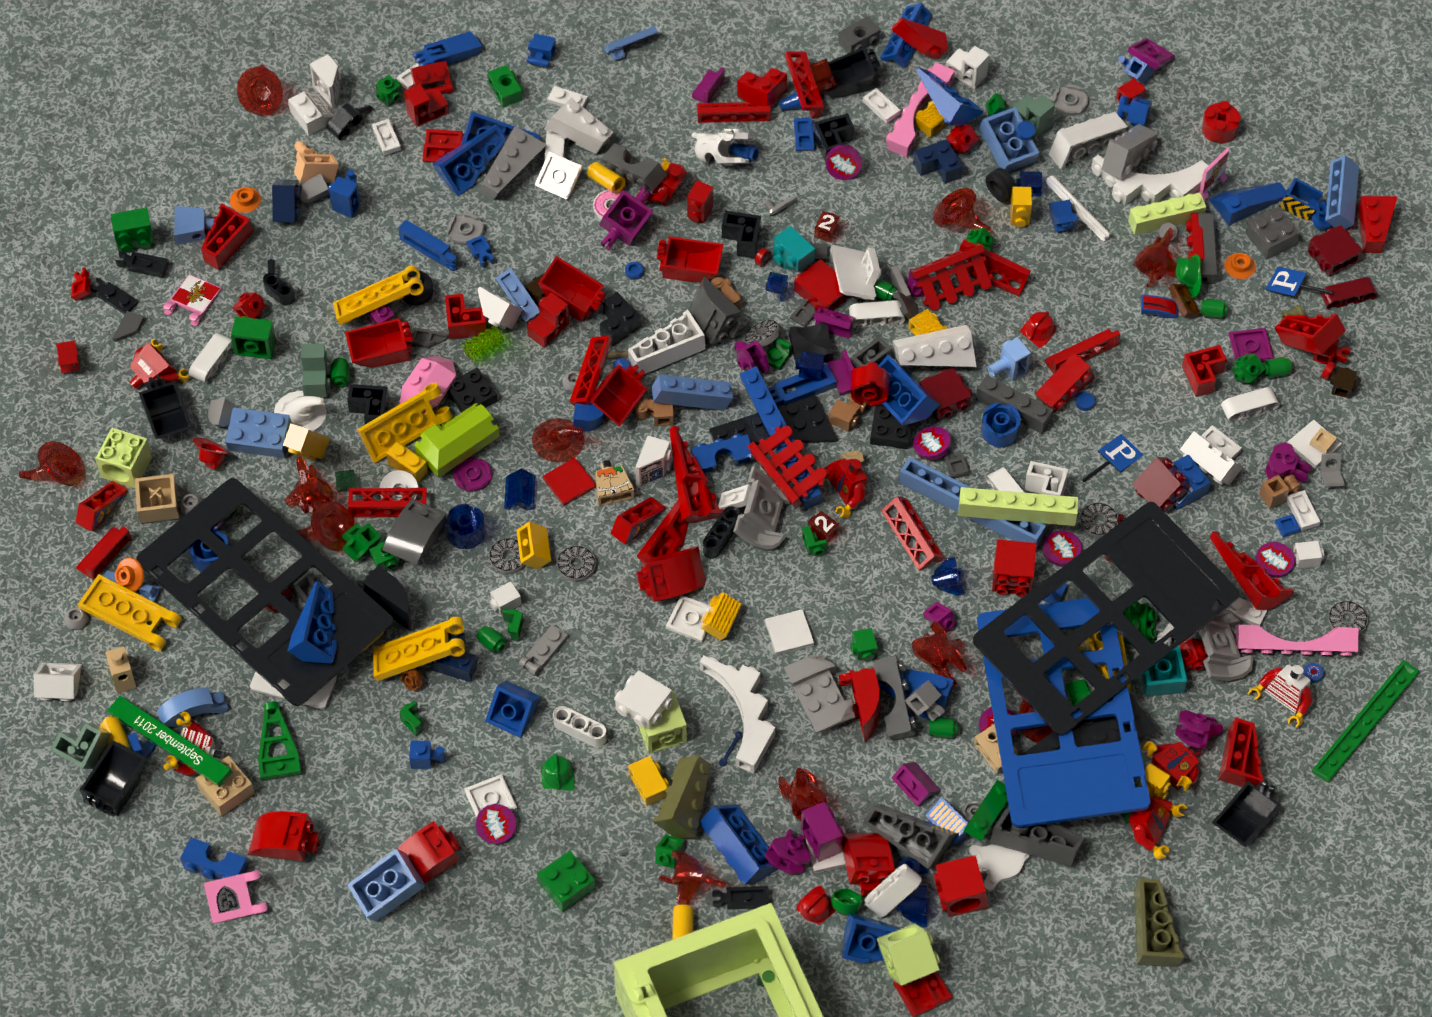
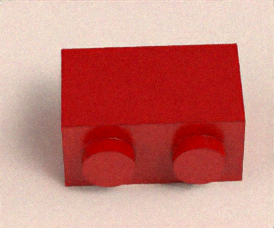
M696 180L687 196V217L693 222L705 223L713 209V186Z

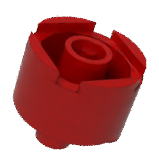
M1221 101L1220 103L1210 105L1204 112L1202 133L1205 138L1220 144L1232 141L1237 135L1241 119L1238 110L1230 105L1228 101Z
M874 362L852 369L851 399L860 405H863V402L869 403V406L884 403L889 394L888 372L878 367V364Z

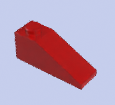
M901 18L892 27L894 33L925 56L939 59L948 50L945 32Z

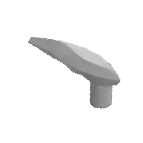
M792 197L779 202L776 206L768 199L764 206L769 210L768 215H774L790 206L798 197Z

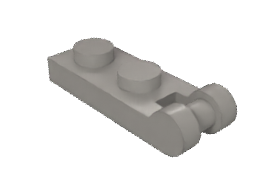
M551 625L527 655L521 658L519 666L523 669L527 668L532 675L536 676L565 642L568 634ZM532 659L536 660L537 663H532Z

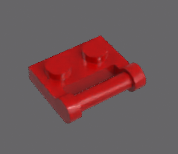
M446 61L410 68L414 87L420 84L444 80V86L424 89V91L427 93L428 91L439 89L441 93H453Z

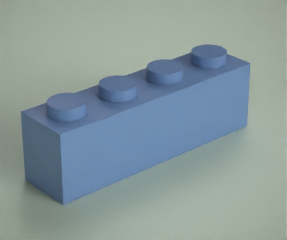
M1346 155L1331 161L1325 221L1334 228L1342 225L1344 229L1354 225L1359 165Z
M659 374L652 385L653 403L726 410L733 399L731 382Z

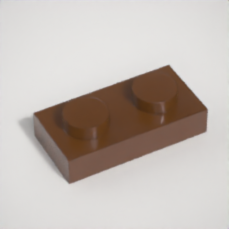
M1173 283L1169 287L1172 298L1176 302L1181 315L1186 318L1196 319L1201 313L1187 286Z

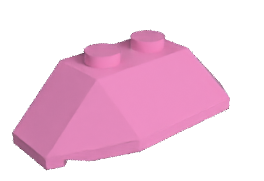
M439 356L421 358L402 386L400 404L422 392L427 385L438 383L442 393L437 398L429 401L432 409L438 406L457 378L453 361Z

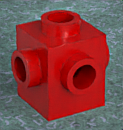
M971 125L954 127L950 134L945 137L955 153L970 151L972 149L971 146L979 140Z
M245 292L239 296V301L232 309L239 317L246 316L257 319L263 314L262 310L266 305L258 293Z
M1190 638L1180 645L1184 668L1193 671L1202 670L1205 667L1203 661L1208 658L1203 640Z

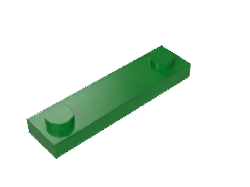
M996 780L968 822L964 832L980 841L983 840L1008 802L1004 783Z

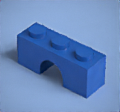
M736 434L731 439L724 440L721 438L713 441L712 444L706 445L701 443L692 448V457L695 456L703 473L716 471L715 458L720 454L731 456L735 466L752 462L754 458L747 447L750 444L748 434Z
M192 837L180 857L185 870L192 873L195 871L201 872L208 879H222L243 874L249 866L246 857L230 851L227 852L223 860L219 862L210 861L208 859L212 852L210 844Z

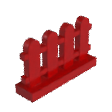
M975 244L911 270L912 278H918L917 288L921 287L926 299L922 301L923 304L928 305L931 310H937L940 307V299L945 298L948 303H954L957 300L956 293L962 291L965 296H972L974 285L979 284L982 289H989L991 287L990 279L993 278L992 273L988 274L983 262L987 260L985 255L981 256V253L985 251L983 245ZM967 258L970 259V261H969V262H966V263H964V261H963L964 259H967ZM950 265L953 266V268H952V269H949V270H947V268H946L947 266H950ZM971 266L977 277L973 281L970 280L966 269ZM932 272L936 273V275L932 277L929 276V274ZM953 273L956 274L960 285L955 288L949 276ZM936 280L939 281L943 292L938 295L932 284Z
M778 426L775 428L776 432L766 440L760 439L758 446L752 442L747 447L751 455L796 509L802 505L800 502L802 496L805 499L809 496L807 493L818 484L820 487L824 485L823 481L827 478V473L823 468L813 470L812 466L816 460L812 454H807L804 457L801 455V452L804 450V444L801 440H795L794 442L789 440L793 435L791 427L784 426L780 429ZM785 442L787 447L775 454L773 450ZM768 454L771 456L769 460L766 458ZM796 456L798 461L787 469L784 464ZM779 468L783 471L781 474L777 471ZM805 471H808L810 475L798 483L796 478ZM792 482L794 487L790 488L788 484Z

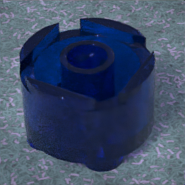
M459 504L450 509L445 519L446 534L449 542L458 549H470L479 545L485 537L484 516L481 510L477 507L469 506V504Z

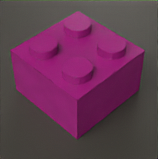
M825 802L803 810L801 817V830L818 862L840 854L841 845H843V830L839 824L836 825L834 813L830 807L827 808Z

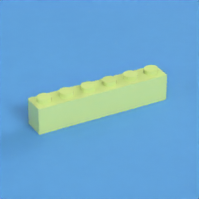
M964 487L960 489L958 516L1075 526L1078 497Z

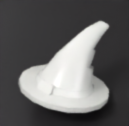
M295 391L280 398L275 405L274 413L290 415L292 424L315 431L325 421L327 410L324 398L304 396L303 391Z

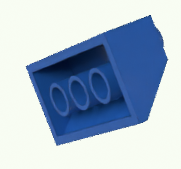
M887 355L878 365V367L885 369L889 374V394L887 400L882 404L903 426L927 419L940 405L907 369L890 355Z
M738 804L713 806L699 822L704 828V832L715 843V847L726 858L727 864L734 869L738 879L745 885L755 884L778 870L765 857L769 846Z

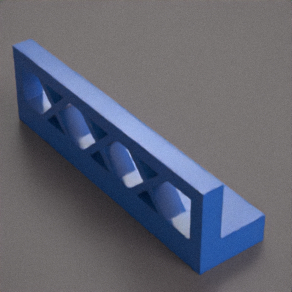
M923 3L906 6L901 18L927 26L932 14ZM893 32L880 59L882 61L894 59L900 67H906L915 48Z

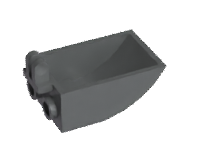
M704 276L691 301L689 312L704 333L705 338L711 344L723 342L728 336L733 339L736 335L743 333V328L746 327L747 323L743 320H738L741 311Z
M411 499L394 522L382 550L417 565L443 533L446 513Z

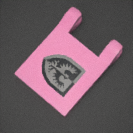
M259 870L204 883L213 923L265 912L268 909L266 902L252 905L246 881L259 879Z

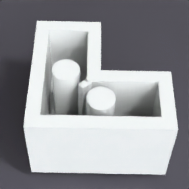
M976 46L969 52L959 48L947 60L946 67L955 70V78L975 89L987 76L989 54Z
M1031 461L1026 474L1025 491L1063 496L1067 485L1068 469Z

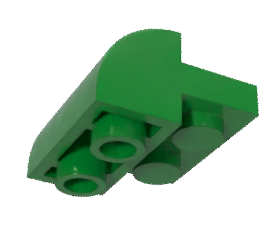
M1136 602L1125 610L1123 615L1151 644H1154L1157 613L1148 603L1140 604ZM1123 637V642H1125V643L1128 644V645H1131V644Z

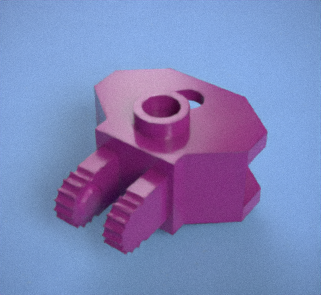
M738 341L734 344V348L737 350V363L744 372L757 366L759 372L762 371L764 374L769 372L770 366L767 355L758 341H754L749 345L743 341Z
M1283 442L1274 446L1264 472L1268 480L1277 475L1282 480L1286 476L1294 475L1297 480L1305 482L1308 479V474L1306 473L1311 471V465L1299 460L1300 456L1296 455L1293 446Z
M1184 710L1180 711L1178 721L1182 724L1177 725L1175 735L1187 745L1200 749L1206 748L1210 737L1220 735L1224 727L1220 723L1216 724L1214 717H1206L1201 713Z
M788 829L784 837L774 838L766 851L765 857L773 867L790 875L802 874L805 865L811 859V854L804 846V835L800 834L797 838L792 837L793 830Z

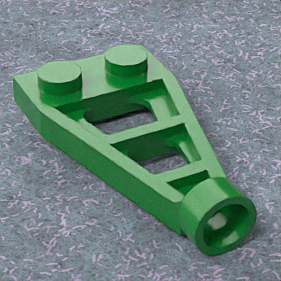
M276 701L267 702L263 705L264 720L258 755L260 779L264 781L301 775L298 751L281 715L280 704ZM280 725L282 735L269 737V726ZM283 743L285 745L286 755L269 757V747L271 744Z

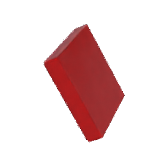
M575 457L542 476L545 483L563 506L596 488L594 481Z

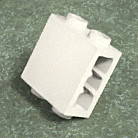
M639 670L634 676L631 675L628 678L626 687L623 691L619 690L614 699L616 710L620 715L628 716L638 726H644L648 729L653 724L656 725L662 716L661 713L664 709H668L673 702L671 689Z

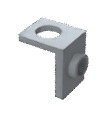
M1341 453L1322 454L1320 474L1325 487L1344 486V480L1340 473ZM1330 458L1336 460V464L1333 467L1325 465L1326 461Z

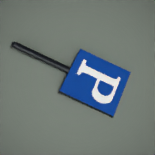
M1277 267L1265 289L1291 297L1296 296L1299 288L1334 294L1330 290L1302 284L1307 273L1283 267Z
M1120 434L1098 450L1107 461L1084 477L1082 481H1087L1109 464L1121 473L1142 457L1143 454Z

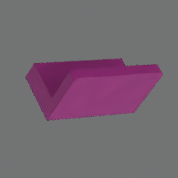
M721 67L717 73L708 70L692 93V98L702 103H709L725 80V68Z
M819 307L814 314L815 325L825 322L827 323L828 333L850 338L855 317Z
M844 350L842 351L841 359L827 362L837 381L836 388L840 396L850 393L851 371L854 369L847 351Z
M916 762L902 764L892 777L895 783L917 807L923 805L930 795L938 794L941 791Z

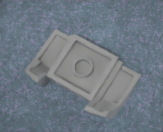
M753 466L747 482L751 485L750 494L744 514L738 515L734 533L750 545L769 550L777 548L786 537L785 534L775 532L782 505L791 503L769 476Z
M1223 610L1199 630L1208 658L1203 663L1210 679L1230 681L1243 678L1252 671L1253 655L1240 656L1231 631V627L1241 621L1230 610Z
M826 656L806 657L784 667L816 734L843 722L858 718L857 708L852 699L844 701L831 675L838 673V670Z

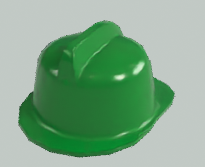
M1197 254L1190 258H1178L1175 271L1176 279L1187 286L1192 298L1198 296L1202 284L1201 259Z
M554 753L541 766L543 789L573 791L575 781L572 763L565 757Z

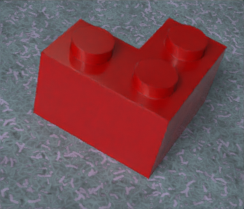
M771 68L763 77L746 71L737 80V97L756 106L771 107L787 91V74L775 68Z
M420 84L404 91L406 111L416 127L449 114L448 103L439 89L426 93Z
M552 292L543 297L539 302V315L535 319L530 320L527 325L528 337L545 348L569 325L568 304Z
M463 294L445 295L449 339L487 335L482 307L465 309Z
M1220 345L1184 354L1182 368L1196 397L1214 392L1216 383L1214 375L1225 370L1227 359Z

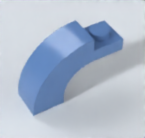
M208 687L197 688L172 697L157 710L160 722L165 726L181 727L177 724L176 720L180 718L185 721L184 717L180 716L182 712L189 713L190 718L203 713H226L228 705L223 692H210Z

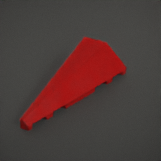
M673 426L669 429L681 521L696 523L717 518L723 512V509H719L715 501L717 497L715 493L711 494L707 486L708 480L698 461L688 451L687 447L689 445L687 441H683L680 436L679 426Z
M679 499L637 554L641 562L644 559L677 552L679 547H683L689 522L681 521Z
M1212 531L1210 535L1212 543L1256 610H1271L1292 596L1294 591L1291 588L1285 589L1280 585L1281 580L1277 577L1272 579L1266 573V569L1245 552L1239 553L1233 548L1234 544L1230 541L1226 543L1219 536V532Z

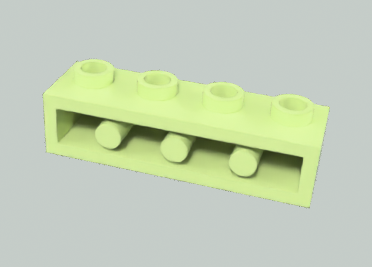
M1200 193L1188 194L1183 197L1154 202L1145 206H1136L1130 209L1128 221L1134 235L1159 230L1160 226L1167 222L1175 226L1185 224L1187 220H1190L1191 213H1205L1206 205Z

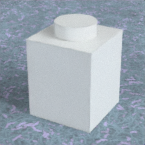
M1318 541L1295 543L1293 554L1297 569L1320 566L1322 559H1324V550L1320 548Z
M511 582L490 592L491 600L489 603L494 611L498 610L500 615H503L504 609L510 610L521 605V596Z

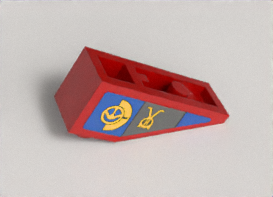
M111 481L79 503L75 523L90 531L94 530L105 521L126 494L128 488Z
M650 497L619 514L616 517L610 534L623 544H627L637 538L666 507L653 497Z

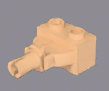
M304 141L295 143L294 148L297 151V162L294 174L300 183H305L320 173L326 183L335 181L339 164L332 154H317L312 148H308Z

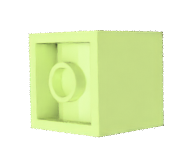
M111 428L95 459L101 478L135 488V478H142L152 456L147 438Z
M672 691L673 702L668 709H664L656 725L653 724L650 729L638 726L648 754L687 742V725L674 691Z
M915 923L877 938L889 976L898 984L904 985L939 970L937 963H940L936 951L932 950L931 944L933 939L930 933Z

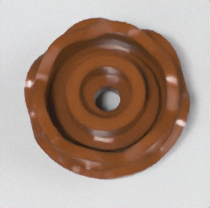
M413 668L402 672L400 681L404 683L406 689L415 691L421 688L423 676L417 669Z

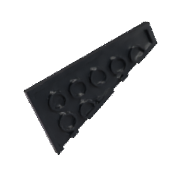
M816 394L777 406L786 425L791 427L793 431L792 437L794 441L801 440L803 443L837 442V438ZM758 413L709 429L713 441L721 438L724 440L731 439L736 434H748L750 443L754 442L756 445H759L760 439L766 440L769 438Z
M1129 692L1138 739L1158 733L1157 728ZM1115 716L1083 720L1072 729L1076 747L1119 742L1121 740L1118 721ZM1123 724L1124 733L1131 732L1130 724ZM1052 732L1025 751V755L1059 750L1061 748L1059 736Z

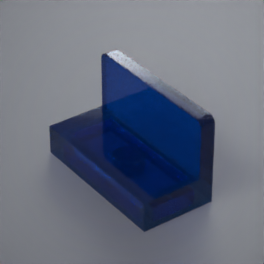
M521 468L506 476L504 509L509 510L515 506L525 510L534 509L536 475Z

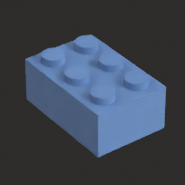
M1016 107L983 119L979 128L998 166L1008 172L1035 163L1039 155V151L1032 138L1030 140H1022L1016 134L1018 124L1023 122Z
M233 408L225 442L228 451L285 458L287 447L283 446L290 424H292L290 415Z
M397 848L347 884L366 918L375 922L426 886L407 854Z

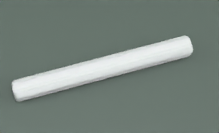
M1051 175L1046 179V184L1063 201L1070 199L1073 212L1102 241L1110 238L1111 234L1055 176Z

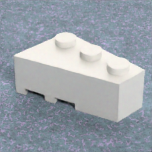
M572 98L551 117L544 129L548 132L551 130L560 134V137L563 139L568 138L575 141V145L594 154H597L607 143L613 133Z
M1193 431L1180 449L1184 452L1183 457L1189 454L1199 464L1198 467L1206 474L1208 472L1214 476L1212 479L1220 485H1223V483L1230 485L1243 468L1195 431Z

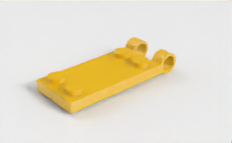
M410 265L399 273L333 302L339 325L350 323L354 318L394 300H400L409 293L412 295L421 294L424 288L420 280L419 269L416 266ZM411 271L417 272L416 276L409 277L407 275ZM413 284H420L418 289H411Z
M438 383L427 385L422 392L357 429L374 463L386 457V452L396 442L405 446L420 437L422 432L434 424L440 425L453 417L448 406L437 409L435 414L429 401L437 398L442 393Z
M98 574L77 604L79 609L147 643L151 648L159 652L165 646L166 641L153 632L161 620L173 628H177L182 621V618L177 613L148 600Z
M452 617L445 622L373 647V677L376 681H380L449 655L455 657L462 656L465 653L464 641L455 638L448 642V634H461L464 631V620L461 617Z

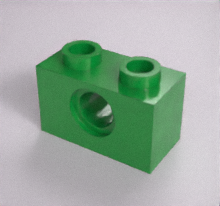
M508 65L487 72L488 83L503 108L523 100L522 94L524 89L521 83H517L516 75L513 70L510 71Z

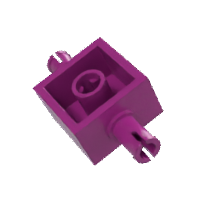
M641 188L635 198L622 190L599 224L609 232L600 243L602 247H605L607 244L605 249L610 250L617 239L628 246L631 245L653 213V210L644 205L651 196L649 190L645 193L646 188Z

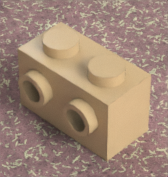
M994 724L974 737V745L995 773L999 774L1003 770ZM1013 745L1014 754L1017 755L1018 751Z

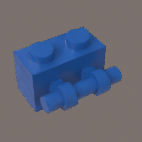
M353 170L347 171L346 179L338 176L335 182L330 184L328 190L330 192L332 210L350 218L354 216L361 205L358 184H356L357 176Z

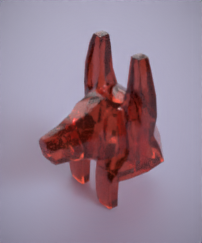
M1172 228L1166 231L1163 238L1158 236L1153 244L1143 248L1134 259L1132 265L1150 277L1146 284L1148 288L1154 284L1156 279L1159 281L1165 274L1173 278L1176 277V262L1168 250L1173 236Z
M299 456L296 462L300 480L284 501L291 508L300 505L305 514L310 512L311 517L317 521L319 520L317 509L334 501L335 496L330 485L318 475L315 467L310 465L308 470L303 458Z
M934 621L930 628L935 634L929 635L927 633L922 637L916 638L911 644L914 655L929 665L935 674L954 680L953 687H955L957 682L950 674L947 666L952 663L962 673L967 670L966 664L959 654L965 645L960 639L948 640L945 629L938 622Z
M796 769L791 786L783 776L778 778L780 793L783 799L790 804L797 820L801 821L803 810L822 802L826 804L827 799L824 791L819 788L817 779L807 769Z
M673 850L670 855L678 859L673 877L663 874L659 875V880L677 885L676 903L678 905H689L693 896L704 883L722 887L726 885L725 880L707 873L696 858L678 850Z

